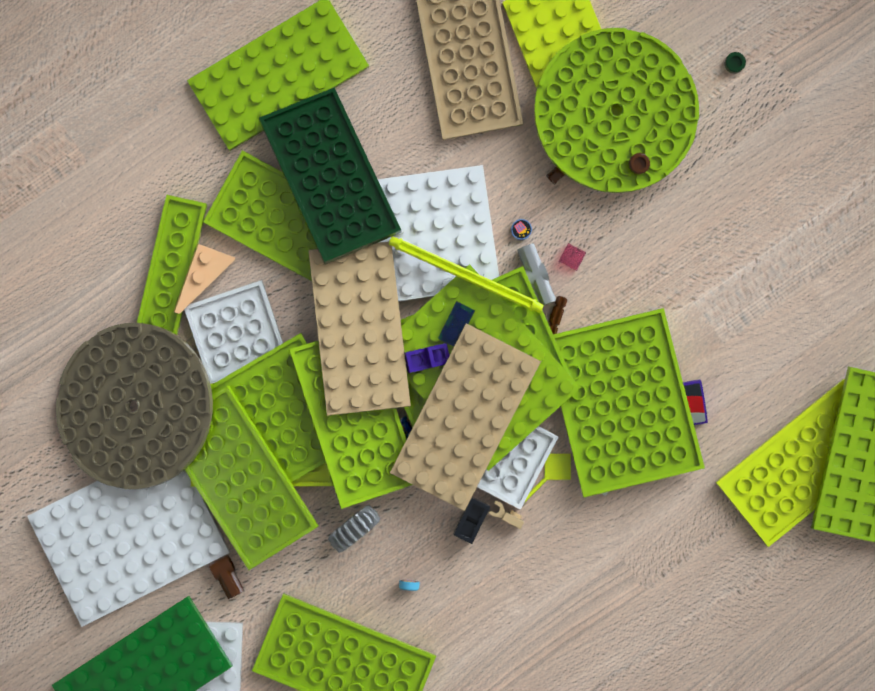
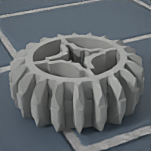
M370 505L365 506L329 536L328 540L331 546L338 553L345 551L377 525L380 517Z

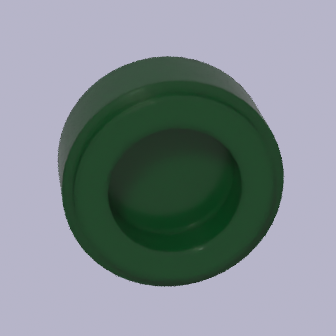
M739 52L730 53L725 59V68L733 74L741 72L746 65L744 55Z

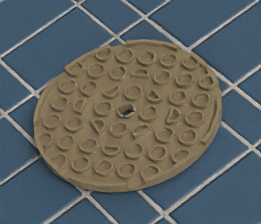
M124 323L108 327L99 331L90 340L85 341L74 352L60 378L59 384L61 385L58 398H56V419L62 442L67 446L74 462L89 476L105 485L123 489H144L163 484L184 471L193 462L205 443L213 412L210 381L195 351L171 331L143 323ZM136 400L138 410L133 412L130 410V403Z

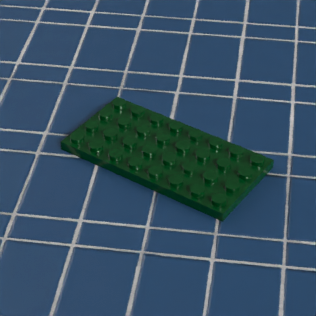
M335 87L259 117V122L324 264L333 262L401 233L398 221Z

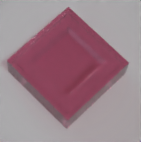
M568 243L558 262L577 271L586 252Z

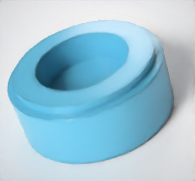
M399 580L400 589L409 591L419 590V581Z

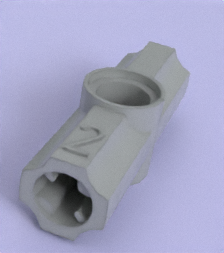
M534 243L517 249L539 303L546 305L556 301L548 281L547 270L544 264L541 263Z

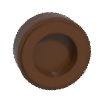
M643 153L634 154L629 160V169L634 174H644L650 167V160Z

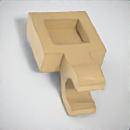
M494 501V504L498 505L500 509L498 512L490 510V515L499 517L521 529L524 521L521 519L522 515L513 510L508 513L504 510L501 502Z

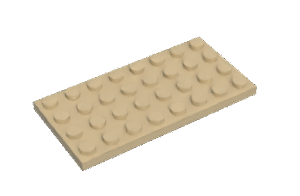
M416 0L442 139L448 140L522 126L523 119L500 0Z
M389 242L375 243L328 264H324L318 249L309 250L327 416L410 407L392 246L389 245Z
M466 323L390 473L465 511L541 361Z

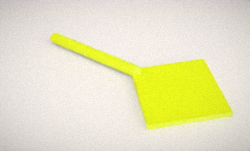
M549 454L545 462V477L530 491L525 502L547 480H571V454Z

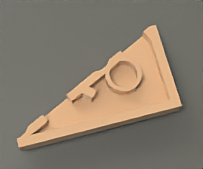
M197 244L174 313L180 314L235 261V257Z

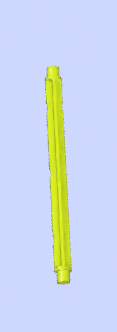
M392 236L389 241V245L395 247L396 250L405 252L530 309L529 311L533 310L541 313L544 305L538 303L536 299L533 300L412 245L402 238L398 239Z

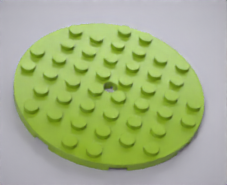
M605 28L581 35L565 45L549 62L539 81L535 95V126L546 154L553 164L567 177L580 185L601 192H632L659 182L669 175L685 158L696 135L699 120L698 94L693 78L683 65L681 58L665 43L644 32L627 30V28ZM612 106H620L622 114L619 116L613 115L611 112ZM637 153L645 154L650 160L649 169L641 175L632 173L628 166L630 158Z

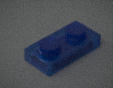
M456 301L438 339L455 346L465 324H469L475 310Z

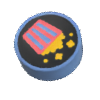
M524 219L516 220L511 227L513 237L518 240L527 239L532 232L531 224Z

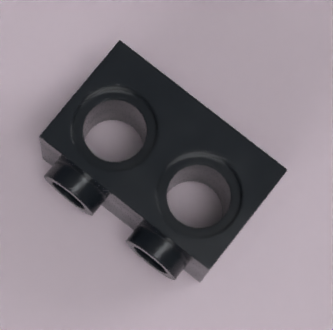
M472 497L453 535L473 544L490 509V505Z

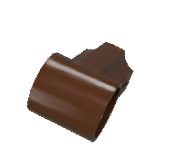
M225 555L209 564L214 578L219 581L228 599L245 591L235 573L236 569L229 555Z

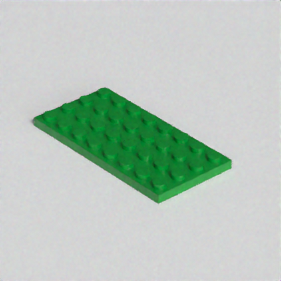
M187 596L52 684V687L55 691H196L233 667L194 602L190 596Z

